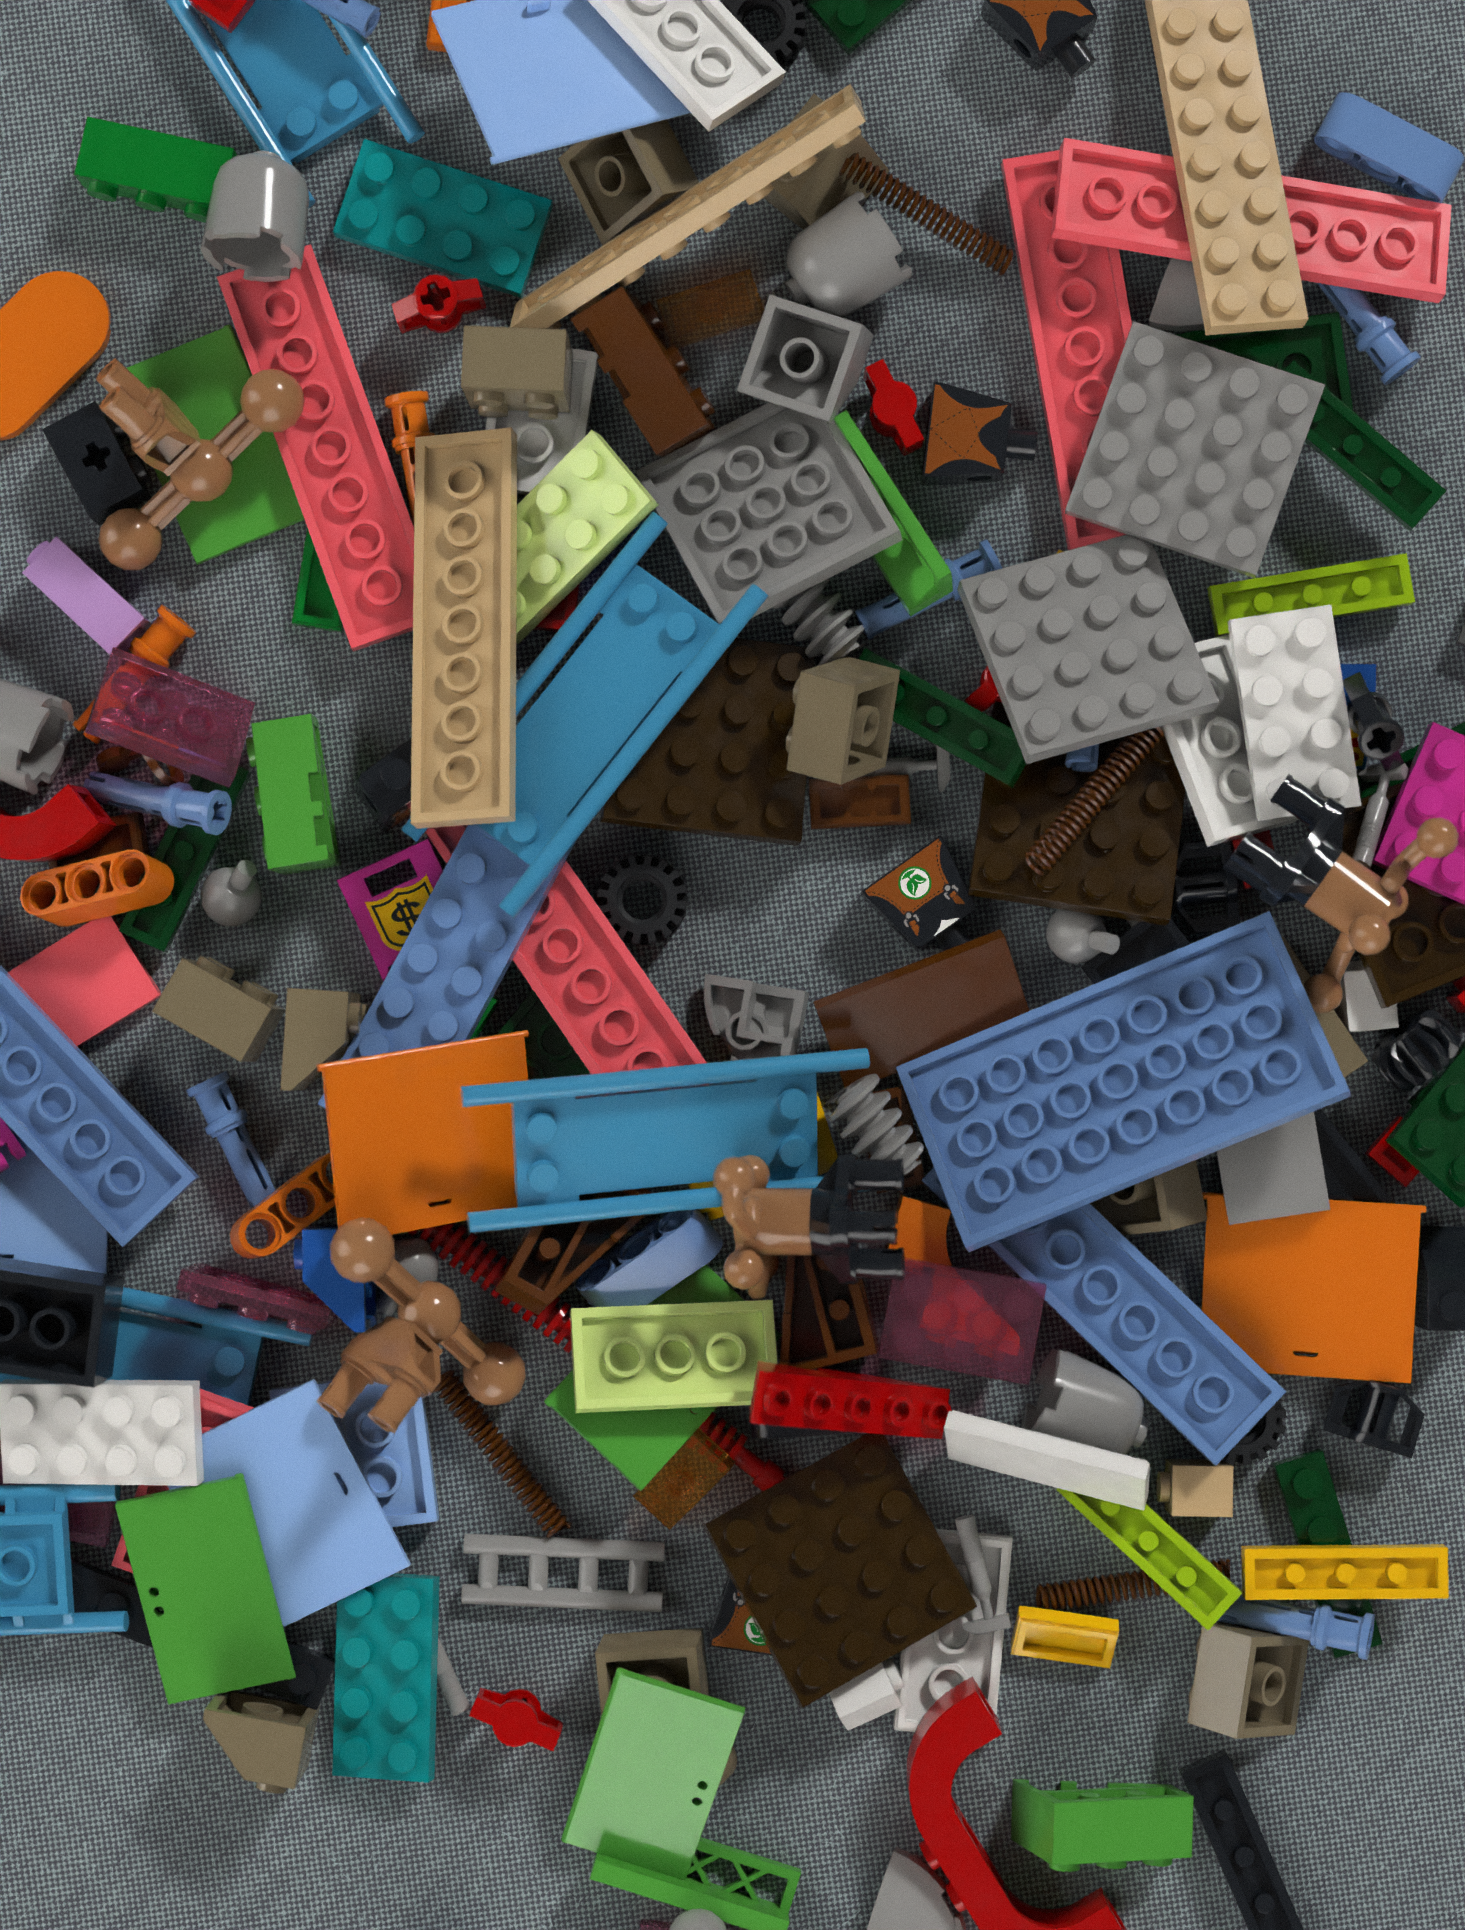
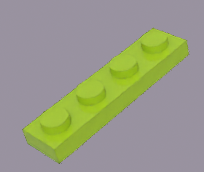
M1407 553L1212 585L1207 589L1215 637L1229 634L1227 622L1230 619L1324 605L1332 606L1333 618L1408 606L1415 603Z
M1060 1488L1056 1489L1208 1631L1243 1593L1147 1503L1143 1511Z

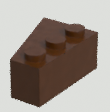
M621 286L571 318L578 332L583 331L587 335L599 356L597 359L598 364L605 374L608 372L623 397L622 402L657 456L662 458L715 430L709 418L710 415L715 413L711 402L701 387L695 390L691 388L684 376V373L689 371L690 367L676 344L667 347L658 332L665 327L664 322L650 301L642 304L640 300Z
M642 1188L579 1195V1201L651 1194L653 1192ZM646 1215L528 1227L494 1291L539 1315Z
M787 1255L782 1344L779 1364L812 1370L877 1354L880 1346L863 1279H859L858 1284H839L836 1276L818 1255Z

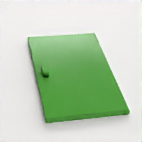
M229 324L217 331L127 367L147 388L152 386L160 388L177 404L191 424L198 430L199 438L211 440L242 410L240 404L242 388L252 376L244 352L232 326ZM263 431L232 461L234 469L232 482L223 495L212 501H191L176 516L197 565L305 520L273 432ZM154 468L163 487L170 480V475L167 476L162 471Z
M704 1265L647 1305L745 1300L712 1269ZM775 1329L777 1342L782 1335ZM573 1370L544 1400L548 1407L554 1409L639 1491L644 1489L717 1408L696 1407L691 1408V1411L690 1408L575 1413Z
M242 1473L203 1482L198 1486H185L116 1502L117 1515L168 1705L281 1680H292L296 1677L245 1478ZM156 1608H158L160 1611H164V1612H163V1613H160V1612H158V1611L156 1610Z
M618 1668L561 1841L685 1881L744 1716L745 1707L624 1668Z

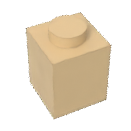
M1165 1459V1472H1158L1157 1474L1158 1502H1165V1510L1171 1516L1233 1517V1466L1224 1460H1221L1217 1465H1213L1208 1459Z

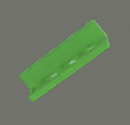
M845 410L835 416L834 422L850 444L902 536V541L873 555L872 558L911 617L953 591L952 572L853 419Z
M702 1837L696 1850L707 1853V1855L699 1859L695 1852L688 1872L690 1874L697 1870L701 1879L687 1875L684 1881L599 1853L595 1854L590 1874L591 1880L685 1910H709L721 1918L723 1922L747 1930H787L790 1922L789 1910L801 1875L800 1868ZM723 1858L733 1862L740 1878L725 1886L711 1883L703 1866ZM742 1865L754 1868L755 1870L746 1874ZM767 1873L787 1879L779 1904L759 1898L751 1882ZM745 1885L749 1895L736 1890Z

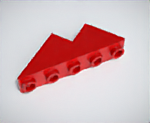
M758 1361L749 1411L750 1423L942 1439L948 1412L952 1411L948 1403L950 1389L827 1367L810 1370Z

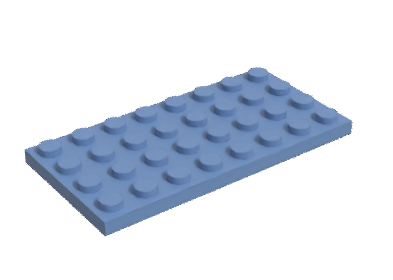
M1270 911L896 1067L961 1239L968 1252L1351 1097L1348 1085Z

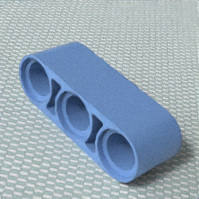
M1340 92L1336 95L1314 137L1315 144L1321 150L1411 198L1439 203L1443 202L1465 159L1463 154L1449 143L1359 96L1346 92Z
M699 1209L666 1212L601 1256L576 1280V1288L592 1307L647 1305L710 1262L721 1250L723 1239Z

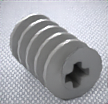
M830 578L772 607L773 609H780L789 606L782 617V622L784 625L801 623L793 637L796 642L812 638V641L805 650V654L808 658L824 655L817 666L846 656L850 657L865 645L857 643V639L865 629L863 625L848 629L845 626L853 614L851 608L835 612L833 609L842 595L839 592L827 596L823 595L822 591L829 583Z
M877 1074L867 1075L858 1079L824 1103L836 1102L838 1105L829 1117L831 1122L843 1119L848 1120V1125L840 1134L842 1139L858 1135L860 1140L851 1151L852 1154L860 1155L869 1152L871 1155L869 1160H897L898 1158H903L904 1175L922 1162V1160L916 1161L924 1149L922 1142L917 1141L905 1144L913 1132L912 1127L908 1124L894 1127L902 1115L899 1108L883 1110L891 1098L890 1093L882 1091L872 1094V1091L880 1081Z

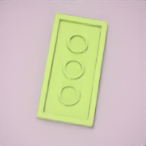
M593 430L517 504V644L659 505L603 437Z
M773 1300L571 1308L570 1311L575 1413L751 1405L758 1361L778 1364Z

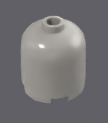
M264 150L238 155L225 162L220 167L212 188L201 242V252L204 259L220 271H223L224 263L243 269V278L250 281L275 282L287 280L290 278L292 268L301 269L309 207V190L302 174L293 165L282 160L277 154Z
M857 191L798 233L790 241L786 251V266L792 278L785 282V286L796 303L804 306L809 304L811 308L844 318L912 277L911 268L907 264L901 268L899 267L895 256L903 250L879 211L875 209L867 214L861 205L866 202V197L862 192Z
M0 678V781L34 795L38 793L37 784L40 781L47 784L53 781L63 764L70 745V741L62 739L65 720L69 722L74 720L71 703L60 697Z
M1052 1349L1044 1360L1035 1379V1383L1043 1385L1037 1405L1026 1404L1021 1428L1127 1455L1132 1446L1139 1448L1145 1439L1149 1426V1420L1143 1418L1144 1401L1142 1394L1118 1372L1070 1351Z

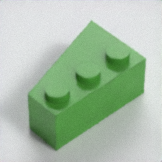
M312 714L252 723L253 737L246 738V747L251 767L257 768L258 786L254 787V796L258 814L262 816L264 836H262V845L268 869L281 875L341 866L318 719Z
M1013 1779L1011 1840L1048 1862L1051 1869L1062 1872L1079 1871L1080 1864L1096 1863L1098 1867L1106 1869L1126 1868L1127 1861H1142L1146 1865L1157 1867L1170 1866L1173 1859L1192 1858L1194 1796L1171 1784L1107 1782V1788L1077 1789L1076 1781H1060V1790H1038L1029 1784L1028 1779Z

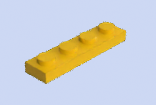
M1444 1544L1241 1546L1242 1597L1245 1600L1449 1599L1448 1547Z

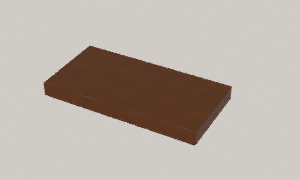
M1001 929L813 1001L831 1051L868 1049L870 1058L869 1068L838 1071L844 1087L867 1075L877 1074L882 1079L898 1073L896 1067L1029 1012L1006 938Z

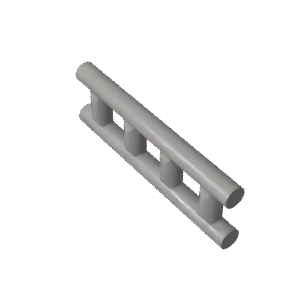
M489 1534L464 1535V1554H479L478 1584H462L461 1604L662 1612L663 1592L648 1591L649 1561L664 1562L665 1542ZM499 1555L529 1556L528 1586L498 1585ZM549 1557L579 1558L578 1589L548 1587ZM599 1559L629 1560L628 1591L598 1589Z

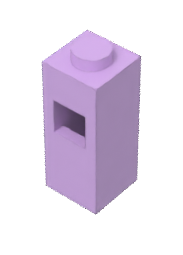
M57 536L50 543L44 541L39 544L28 556L27 563L29 566L22 573L109 655L118 661L129 652L130 642L134 637L141 638L152 625L150 621Z

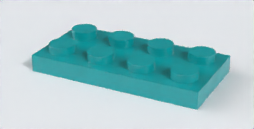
M364 139L333 229V234L336 238L464 280L477 278L479 285L522 298L553 208V203L550 199Z
M394 1573L337 1601L332 1776L429 1783L435 1778L440 1576Z

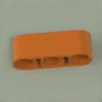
M124 850L37 872L24 882L21 888L20 901L27 913L59 927H68L157 905L170 895L174 887V876L168 865L138 850ZM145 871V876L143 880L139 883V878L141 874ZM100 883L98 891L94 894L97 885ZM55 895V899H54L53 903L51 904V900H52L53 896Z
M330 1152L318 1157L238 1218L230 1231V1243L234 1251L248 1259L267 1256L277 1251L335 1206L334 1185L326 1177V1167L331 1161ZM291 1191L300 1192L307 1200L308 1208L302 1218L295 1217L288 1212L286 1198ZM251 1221L261 1223L268 1232L267 1243L262 1249L252 1247L246 1239L245 1231Z

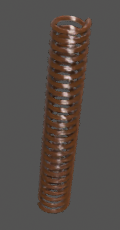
M859 152L853 153L849 158L846 157L839 171V177L844 175L852 163L845 178L846 181L850 180L853 173L859 167L852 181V184L855 185L867 169L859 184V189H862L874 173L866 188V193H870L880 178L876 189L872 193L873 197H877L887 182L879 197L881 202L894 186L886 201V206L890 205L900 191L897 200L892 206L893 210L898 208L908 193L899 210L900 214L905 212L907 206L914 198L911 207L906 213V219L911 217L915 208L921 202L918 211L912 219L913 223L918 221L922 212L928 206L919 222L920 227L924 226L928 217L934 211L932 218L926 226V231L931 230L936 219L941 215L932 231L933 235H936L948 218L945 227L939 235L940 239L945 237L949 228L955 222L946 238V243L951 242L955 233L961 227L959 234L952 244L953 247H957L963 235L968 231L959 247L961 252L975 234L973 241L966 250V256L972 253L976 244L981 239L979 246L972 255L973 260L978 258L983 247L988 243L987 248L979 259V264L984 263L995 246L993 253L985 264L986 268L992 265L996 256L1001 251L999 258L992 267V271L996 272L1003 259L1008 255L1004 266L999 271V276L1005 274L1013 257L1012 248L1006 249V245H1000L999 240L993 241V237H987L986 232L980 233L979 228L974 229L973 224L966 223V219L960 221L959 215L953 216V211L947 212L946 207L940 208V204H934L933 199L927 200L926 194L920 196L919 190L913 192V186L907 187L906 182L900 183L899 178L893 179L892 173L887 174L886 169L880 170L879 165L873 166L872 161L866 162V157H860Z
M1161 726L1156 727L1158 731L1152 728L1135 733V736H1132L1133 734L1124 736L1123 741L1118 744L1119 747L1114 748V753L1109 754V758L1104 760V764L1099 766V770L1094 772V776H1090L1089 781L1085 782L1084 787L1080 788L1079 793L1074 795L1075 799L1069 801L1070 805L1064 807L1065 810L1059 813L1060 816L1055 817V822L1050 823V828L1045 829V834L1040 835V840H1036L1035 845L1030 847V851L1025 853V860L1033 871L1043 875V871L1032 863L1029 856L1031 855L1034 861L1042 868L1051 870V864H1056V858H1061V852H1066V846H1071L1070 840H1076V835L1081 834V829H1086L1085 823H1091L1090 817H1096L1095 811H1101L1100 806L1106 805L1105 800L1111 799L1110 794L1116 793L1115 788L1121 787L1120 782H1125V777H1130V771H1135L1134 765H1140V760L1145 759L1144 754H1149V748L1155 747L1154 742H1159V737H1164V731Z
M449 1370L442 1374L441 1382L434 1392L444 1389L439 1394V1398L443 1399L448 1396L444 1400L443 1405L453 1402L448 1408V1411L457 1409L453 1417L457 1418L464 1414L458 1420V1424H463L469 1420L463 1426V1430L473 1427L468 1432L470 1437L478 1433L473 1438V1443H477L485 1438L478 1444L477 1449H482L489 1445L482 1453L485 1456L494 1451L487 1459V1462H492L498 1458L492 1464V1468H497L505 1463L497 1470V1474L501 1475L510 1469L502 1477V1481H506L514 1476L507 1483V1487H512L519 1482L512 1489V1493L515 1494L526 1487L517 1495L516 1500H521L528 1494L530 1495L522 1501L521 1506H526L535 1500L526 1510V1512L530 1513L539 1507L531 1515V1519H535L546 1512L536 1521V1525H541L551 1518L541 1527V1531L544 1532L555 1525L546 1534V1538H550L565 1527L570 1529L572 1522L566 1521L567 1515H561L562 1509H556L557 1503L552 1502V1496H546L547 1490H541L543 1484L537 1483L538 1477H532L533 1471H527L528 1465H522L523 1458H517L518 1452H512L513 1446H507L509 1439H503L504 1433H497L499 1427H492L494 1420L487 1421L489 1414H483L484 1408H478L479 1401L473 1402L474 1398L471 1395L467 1396L469 1392L467 1389H463V1382L458 1383L460 1376H454L455 1370Z
M1220 1558L1217 1563V1561L1212 1559L1211 1563L1221 1572L1223 1567L1225 1576L1231 1581L1230 1560L1227 1558L1225 1561ZM1141 1569L1139 1574L1133 1570L1131 1575L1127 1571L1123 1576L1118 1572L1115 1577L1110 1573L1107 1578L1103 1574L1100 1578L1094 1575L1092 1580L1086 1577L1084 1582L1078 1578L1076 1583L1072 1579L1069 1580L1068 1584L1062 1580L1060 1585L1055 1581L1052 1586L1047 1582L1044 1587L1039 1583L1036 1587L1037 1608H1042V1596L1044 1609H1050V1595L1053 1610H1058V1595L1060 1607L1064 1611L1066 1608V1594L1068 1606L1072 1610L1074 1607V1593L1076 1606L1080 1609L1082 1606L1081 1592L1084 1605L1088 1607L1090 1605L1088 1588L1092 1604L1096 1606V1587L1100 1603L1104 1605V1586L1108 1602L1112 1604V1585L1116 1601L1119 1603L1121 1601L1120 1584L1124 1600L1127 1602L1129 1600L1128 1583L1132 1599L1134 1601L1137 1599V1583L1140 1598L1143 1600L1145 1597L1143 1578L1149 1598H1152L1151 1577ZM1152 1579L1155 1594L1159 1597L1161 1595L1160 1586ZM1163 1590V1594L1167 1596L1168 1593Z

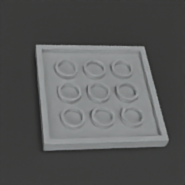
M1133 321L1066 506L1065 514L1256 578L1325 384Z
M767 403L635 471L639 482L659 504L655 511L668 523L665 529L718 624L722 623L752 583L768 595L767 599L753 615L755 617L902 541L898 526L850 444L835 424L834 419L830 423L788 408Z
M1123 535L959 581L957 590L1026 764L1216 710L1219 700L1152 543L1129 535Z

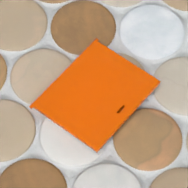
M528 1030L317 1064V1071H322L338 1228L353 1219L360 1217L372 1218L387 1227L390 1234L393 1235L466 1221L467 1212L517 1207L514 1182L511 1103L462 1107L461 1086L528 1080L525 1038L529 1037ZM449 1199L446 1203L429 1206V1204L443 1202Z
M1202 1192L1203 1200H1207L1202 1311L1267 1374L1411 1383L1421 1213H1426V1205L1329 1200L1330 1210L1229 1225L1224 1193ZM1294 1352L1299 1354H1318L1315 1356L1296 1355L1294 1354Z

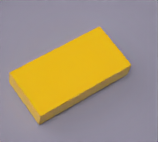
M1019 1605L1011 1638V1654L1110 1668L1119 1635V1619Z

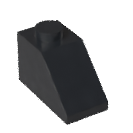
M1420 1226L1415 1326L1427 1331H1465V1226Z

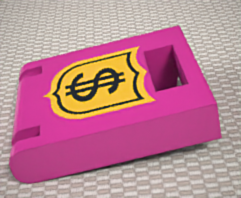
M429 838L337 879L383 981L444 870ZM410 859L417 877L374 896L366 878Z

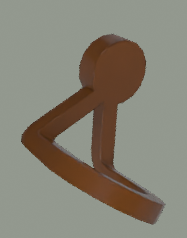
M133 728L121 747L108 748L96 757L99 771L104 774L118 773L124 770L131 760L144 757L154 775L164 785L169 787L172 784L184 782L181 765L173 750L159 742L148 744L145 734L137 728ZM161 753L169 769L170 776L161 768L153 754Z

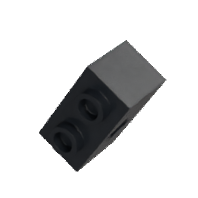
M96 401L42 429L89 518L99 526L105 522L110 514L121 508H134L151 498L144 485L151 481L145 465L137 454L129 457L121 440L128 437V434L100 409ZM101 452L107 456L105 462L108 467L102 471L96 468L98 465L96 455Z

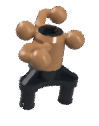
M1288 774L1270 801L1276 803L1309 826L1307 831L1310 834L1293 857L1289 855L1286 859L1253 837L1250 832H1247L1223 869L1225 871L1228 870L1259 891L1261 894L1258 898L1270 906L1274 907L1277 903L1297 901L1340 931L1322 974L1310 977L1303 986L1314 1011L1317 1013H1327L1337 1008L1342 1001L1340 981L1354 951L1356 950L1364 955L1377 954L1387 947L1390 941L1389 922L1400 917L1409 905L1407 890L1402 885L1410 872L1427 856L1435 859L1450 855L1457 847L1458 832L1450 820L1441 817L1426 820L1420 825L1417 831V838L1392 861L1388 870L1381 878L1342 851L1345 806L1331 797L1326 801Z
M839 1154L816 1188H766L770 1178L769 1167L765 1161L755 1155L725 1158L716 1166L713 1174L714 1186L722 1194L723 1213L733 1228L735 1250L727 1256L724 1264V1276L728 1283L735 1288L748 1289V1294L752 1299L760 1300L766 1296L769 1280L776 1274L779 1260L777 1255H818L836 1276L839 1284H858L859 1279H898V1281H904V1247H899L898 1249H859L858 1243L897 1244L898 1228H876V1226H896L898 1224L897 1210L853 1211V1196H857L858 1190L903 1192V1158H898L897 1160H858L857 1154Z

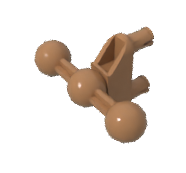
M116 358L110 361L96 378V381L109 392L101 402L100 409L130 436L132 450L149 466L162 471L167 476L170 475V480L141 509L121 508L107 517L100 528L98 538L101 552L107 560L123 570H141L152 564L162 549V530L191 501H212L223 495L232 482L234 471L232 461L263 431L283 432L296 424L303 412L305 402L303 390L297 380L288 373L276 369L262 370L251 376L242 388L240 397L242 410L211 440L199 438L198 430L191 424L177 404L160 388H154L153 386L147 388Z
M360 1217L347 1221L336 1230L330 1243V1260L338 1274L354 1283L373 1281L398 1304V1319L386 1316L383 1322L357 1335L348 1343L340 1355L341 1368L322 1395L316 1400L323 1409L331 1415L343 1419L348 1409L367 1384L376 1382L388 1385L384 1394L368 1413V1417L382 1429L395 1433L418 1399L431 1396L440 1383L439 1356L443 1350L437 1345L438 1343L463 1365V1384L469 1394L484 1405H500L510 1402L520 1393L526 1380L525 1363L518 1351L503 1342L484 1344L461 1322V1302L451 1288L439 1281L419 1283L394 1259L395 1242L387 1227L372 1218Z

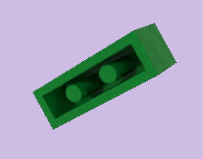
M87 116L74 175L82 186L87 189V194L94 198L115 202L117 196L136 200L135 204L146 210L164 212L165 207L184 210L183 214L190 219L206 222L212 188L219 169L225 162L238 155L234 148Z

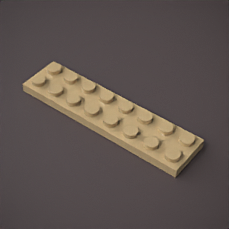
M1144 0L1205 334L1217 335L1303 328L1309 318L1248 0Z
M851 84L515 302L510 327L559 329L562 325L559 322L560 319L574 310L579 314L603 298L601 293L614 284L618 283L620 287H625L636 281L646 271L643 266L660 255L662 260H667L679 253L687 246L688 242L685 238L701 228L707 233L721 226L731 216L728 210L742 201L746 200L748 205H751L767 196L774 189L772 182L789 172L794 177L806 171L816 163L817 158L815 154L830 144H833L835 148H840L852 141L861 133L859 126L866 122L861 100Z
M511 427L415 437L411 824L417 829L516 821L517 434Z

